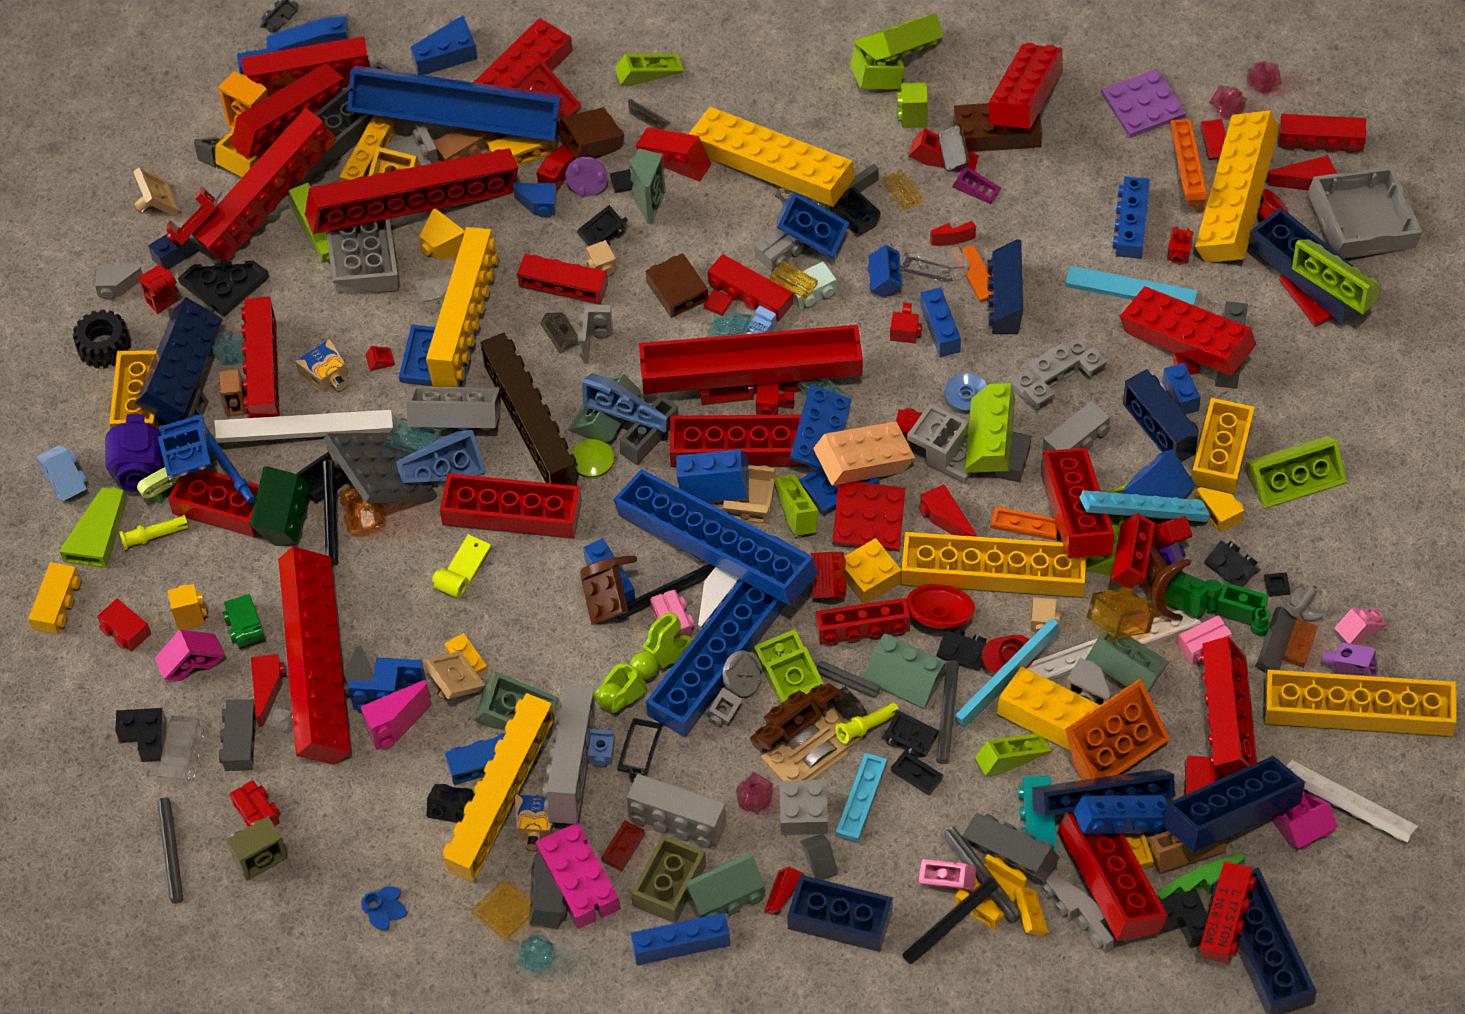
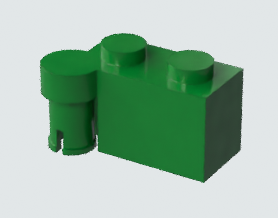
M1180 570L1173 576L1166 588L1165 603L1199 618L1206 612L1207 607L1208 611L1217 610L1222 584L1217 580L1203 581Z
M1224 582L1217 603L1216 615L1249 624L1254 634L1258 636L1265 635L1270 626L1268 620L1270 613L1267 610L1269 595Z
M250 594L224 602L226 611H223L222 614L226 625L231 624L232 629L228 630L232 643L237 642L238 648L241 649L265 641Z

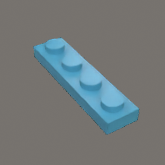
M868 753L864 754L836 830L837 837L859 842L887 765L886 758Z

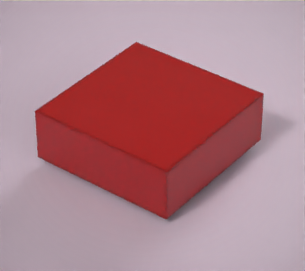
M713 289L703 304L704 309L723 317L733 302V297Z

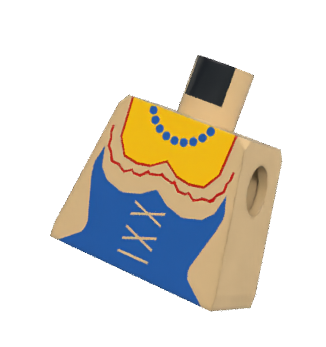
M330 339L296 360L298 373L322 391L330 386H333L337 391H341L347 386V381L344 379L348 375L346 365Z
M515 794L518 838L526 839L525 847L528 850L536 851L535 841L553 834L557 823L549 822L548 812H544V803L547 797Z

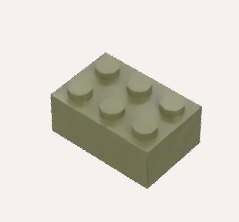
M662 835L631 892L633 906L676 923L688 901L687 881L700 876L706 866L705 851Z

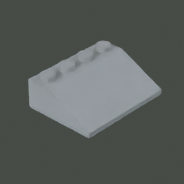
M389 219L326 232L334 284L372 292L398 290V273Z

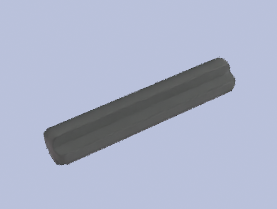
M820 661L816 667L820 675L873 698L878 696L881 687L827 662Z

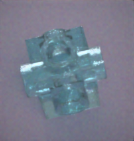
M229 330L220 332V336H216V342H213L212 348L214 355H218L219 361L224 360V363L236 362L237 358L245 357L242 352V343H244L242 332L233 333ZM226 345H230L232 348L229 349V348H226L225 346H226Z
M533 935L527 940H523L518 949L519 955L516 964L529 971L540 972L545 967H549L553 962L555 954L552 952L555 944L549 942L546 937L541 935Z

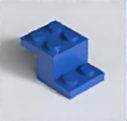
M202 414L159 427L161 436H158L169 480L212 467L210 458L214 456Z
M376 657L373 681L349 680L348 689L353 709L362 713L361 706L423 680L426 681L422 660Z

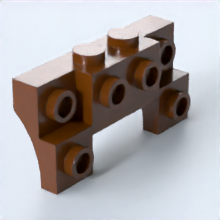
M827 683L826 685L820 684L813 687L808 694L800 690L790 694L787 700L779 706L773 707L763 717L767 725L760 727L749 738L753 746L758 751L763 752L764 748L770 751L773 750L771 744L778 739L787 743L822 716L818 707L827 709L826 703L829 700H832L835 696L839 698L843 696L840 689Z

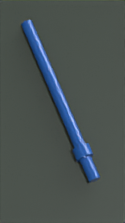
M207 428L212 451L233 480L235 489L244 496L249 504L254 503L256 498L250 490V485L246 479L239 475Z

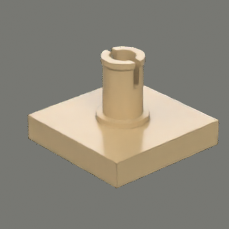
M140 167L133 172L143 194L134 203L140 212L144 213L150 206L172 216L180 212L167 180Z
M461 651L427 658L423 664L437 683L436 693H439L438 696L441 698L450 699L480 692L485 687V684Z

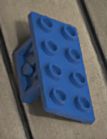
M810 385L790 459L824 471L813 448L824 434L844 430L852 400L818 386Z

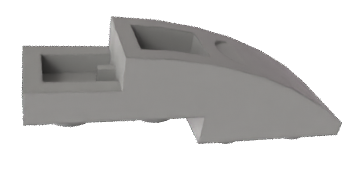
M1049 874L1045 881L1042 880L1041 889L1043 894L1048 899L1052 898L1055 902L1056 911L1061 917L1065 916L1069 922L1076 918L1082 930L1087 929L1090 933V939L1097 949L1101 948L1104 953L1113 949L1114 939L1105 928L1107 921L1094 900L1079 888L1056 876Z

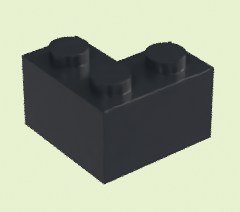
M163 708L116 710L115 731L119 743L138 742L137 750L142 762L165 761L167 720Z
M1197 889L1161 899L1160 902L1168 917L1158 935L1181 928L1189 948L1200 946L1208 914Z

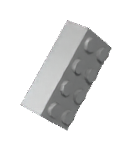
M412 386L406 402L407 426L414 427L417 430L426 429L427 427H436L438 430H446L448 428L491 430L496 428L501 412L500 387Z
M637 774L627 795L629 818L634 823L653 826L656 831L661 833L666 831L674 833L676 837L682 840L691 839L697 841L700 846L705 848L710 846L717 847L727 825L725 803Z

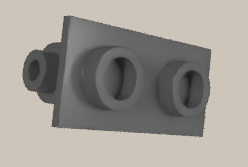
M277 0L274 4L275 8L272 11L268 9L261 17L263 21L260 27L262 28L266 25L268 32H276L285 23V20L280 17L281 15L288 20L297 12L298 4L295 1Z

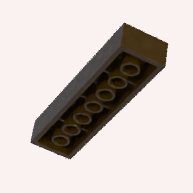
M505 332L481 341L484 367L494 386L500 387V397L545 483L577 486L576 479L579 478V475L575 468L578 466L576 458L573 454L570 455L568 453L569 447L566 439L559 436V427L555 420L551 421V413L547 404H542V396L539 389H534L530 372H525V365L521 355H516V347L513 340H508Z

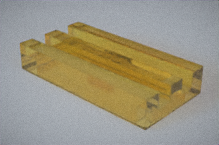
M901 169L897 170L896 174L894 172L891 173L890 177H883V183L903 211L922 202V197ZM898 178L901 179V181H902V182L904 183V185L907 187V189H908L909 192L912 194V196L914 197L915 200H913V198L910 196V194L908 193V191L905 189V187L902 185V183L900 182V180H899ZM891 181H894L896 186L899 188V190L909 203L906 204V202L903 200V198L898 193L896 188L893 186Z
M781 261L780 266L775 268V272L770 274V280L804 299L818 285L817 279L784 261ZM779 275H782V276H784L785 278L789 279L790 282L787 281L786 279L780 277ZM798 284V285L802 286L803 288H805V289H807V290L805 291L804 289H802V288H800V287H798V286H796V285Z

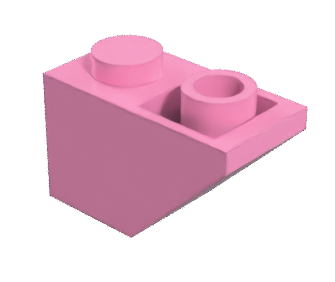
M1351 608L1335 627V630L1347 643L1360 644L1388 624L1383 620L1382 613L1377 609Z

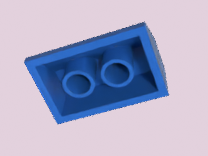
M793 192L786 199L777 217L776 228L833 259L849 222L800 194Z
M741 449L678 455L677 480L679 488L707 503L724 502V500H749V457Z

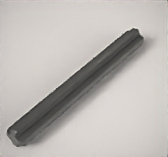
M948 660L946 663L936 760L940 764H947L950 756L959 662L956 660Z
M168 797L159 798L157 805L169 898L171 903L176 904L183 901L171 802Z
M953 826L944 832V837L965 864L976 867L975 877L982 884L988 877H992L996 881L957 829ZM997 882L999 887L990 896L1007 918L1013 922L1021 916V911Z

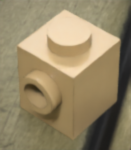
M606 240L586 247L587 267L607 271V276L617 271L616 258Z
M1033 597L1031 632L1037 633L1052 618L1059 625L1060 612H1055L1056 599Z

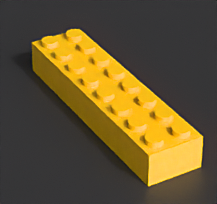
M712 107L708 108L689 133L690 135L700 137L709 159L834 207L855 179L852 160Z
M1271 110L1231 116L1195 245L1204 262L1240 260L1245 258L1250 230L1253 229L1280 129Z
M466 227L426 357L432 387H459L460 380H464L465 364L469 363L470 359L469 349L474 346L475 342L474 331L479 329V316L483 314L485 307L484 299L489 296V283L494 279V266L498 265L499 253L495 250L496 239L493 238L491 229Z
M905 532L902 585L923 586L940 584L957 589L1084 597L1086 557L1067 558L1062 542Z
M1267 670L1264 724L1453 736L1456 726V682Z
M528 693L525 694L523 699L518 700L515 707L516 714L513 720H508L505 727L506 734L503 740L499 739L494 750L496 754L493 760L487 762L484 769L486 774L482 781L479 780L474 789L475 796L472 802H467L463 812L465 816L462 822L456 824L453 831L455 836L451 843L448 842L443 851L448 872L472 882L475 881L515 801V794L518 795L555 720L552 703Z

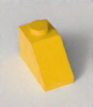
M1203 487L1197 488L1195 499L1203 501L1210 514L1209 520L1219 533L1242 522L1244 507L1239 500L1236 501L1232 494Z

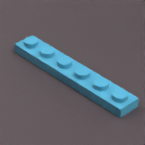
M1082 491L1080 495V500L1086 512L1127 516H1133L1138 513L1144 517L1165 519L1186 516L1188 520L1207 522L1210 516L1203 501L1198 499L1099 491Z

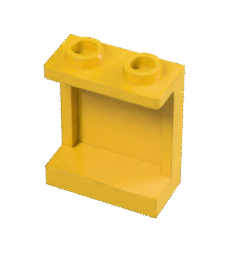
M987 854L984 865L1015 904L1017 900L1014 890L1020 886L1027 888V878L1020 870H1013L1007 866L999 857H992ZM976 877L973 891L981 885ZM960 889L955 895V906L973 891ZM990 895L969 913V915L993 930L998 927L1006 916Z

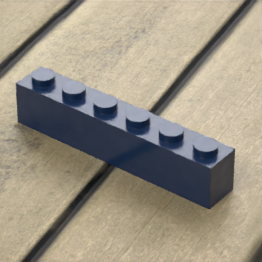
M1164 769L1032 787L1033 810L1044 816L1073 812L1082 796L1164 795L1165 798L1175 797L1174 773Z

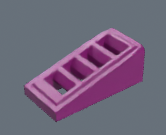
M966 165L952 186L956 190L989 204L993 202L1001 187ZM972 182L977 183L975 187L971 186ZM981 185L985 186L982 192L978 190ZM988 189H992L991 197L985 195Z

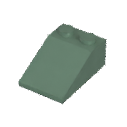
M495 672L486 680L474 721L491 728L505 730L508 720H513L516 714L515 707L518 700L523 699L526 693L552 703L553 712L558 697Z

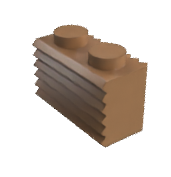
M229 369L219 372V390L225 415L228 417L246 415L247 410L244 408L246 392H244L240 370Z

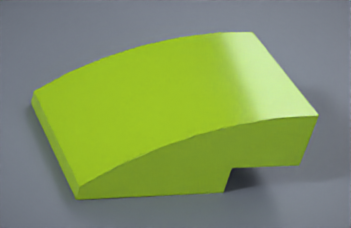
M796 629L753 647L752 652L759 658L762 671L781 703L787 700L788 696L800 690L808 694L813 687L820 684L824 685Z

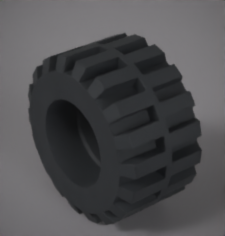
M95 310L90 315L85 314L83 316L84 319H79L77 321L78 326H74L73 340L80 359L90 367L93 364L94 368L99 369L100 365H103L104 369L108 368L109 364L116 366L117 351H129L131 348V340L124 319L118 313L115 315L110 310L108 312L105 310L96 312ZM103 335L110 336L105 341L94 342L97 337Z

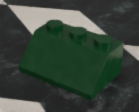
M269 466L263 467L249 526L274 546L296 544L311 485L298 474Z

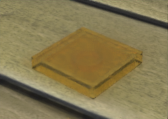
M505 878L471 911L472 914L506 942L529 920L530 899Z

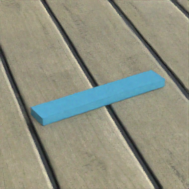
M1074 266L1069 267L1065 287L1131 300L1137 296L1144 286L1192 305L1195 304L1197 290Z
M1053 618L957 712L956 717L961 726L965 728L1010 683L1021 666L1025 668L1060 633L1059 625Z

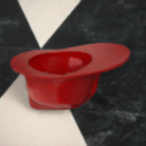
M1267 189L1263 190L1264 200L1258 209L1262 221L1280 207L1289 213L1287 207L1276 194Z
M1009 635L990 640L982 652V660L985 667L990 672L996 674L1029 639L1023 635ZM1034 659L1025 667L1026 669L1033 663Z

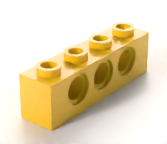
M373 115L340 174V181L368 176L376 146L386 149V144L391 143L395 136L394 121L392 119Z

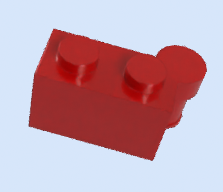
M158 264L138 277L145 302L157 315L178 302L176 294L178 289L175 286L177 281L169 269L165 270L161 264Z

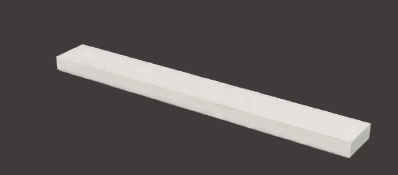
M391 410L214 420L217 443L321 437L329 433L393 432Z
M1176 610L1173 613L1182 615L1183 620H1174L1162 615L1121 631L1147 646L1181 634L1201 624L1199 618L1182 610ZM1097 639L1035 660L1027 669L1049 680L1071 673L1079 658L1086 659Z

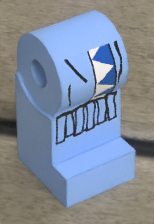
M759 306L755 311V317L743 330L742 334L772 332L777 326L776 313Z

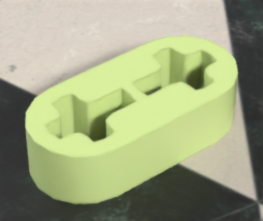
M164 467L141 480L137 485V489L143 498L148 499L175 485L179 477L169 480Z

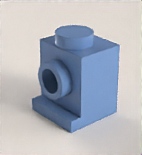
M591 729L588 751L589 764L597 767L612 765L615 747L614 730Z

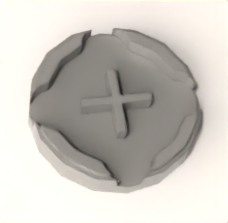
M743 650L730 655L723 669V683L726 689L739 697L753 694L761 683L760 671H762V665L759 658L754 653Z

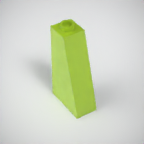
M307 182L289 190V207L321 262H330L326 232L313 234L305 217L308 189L310 188Z
M116 487L101 488L62 545L60 554L63 563L107 568L127 503L124 490Z

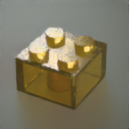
M1126 587L1115 590L1106 589L1092 594L1087 618L1113 637L1122 638L1150 633L1156 608L1149 604L1148 600L1136 595L1132 589Z

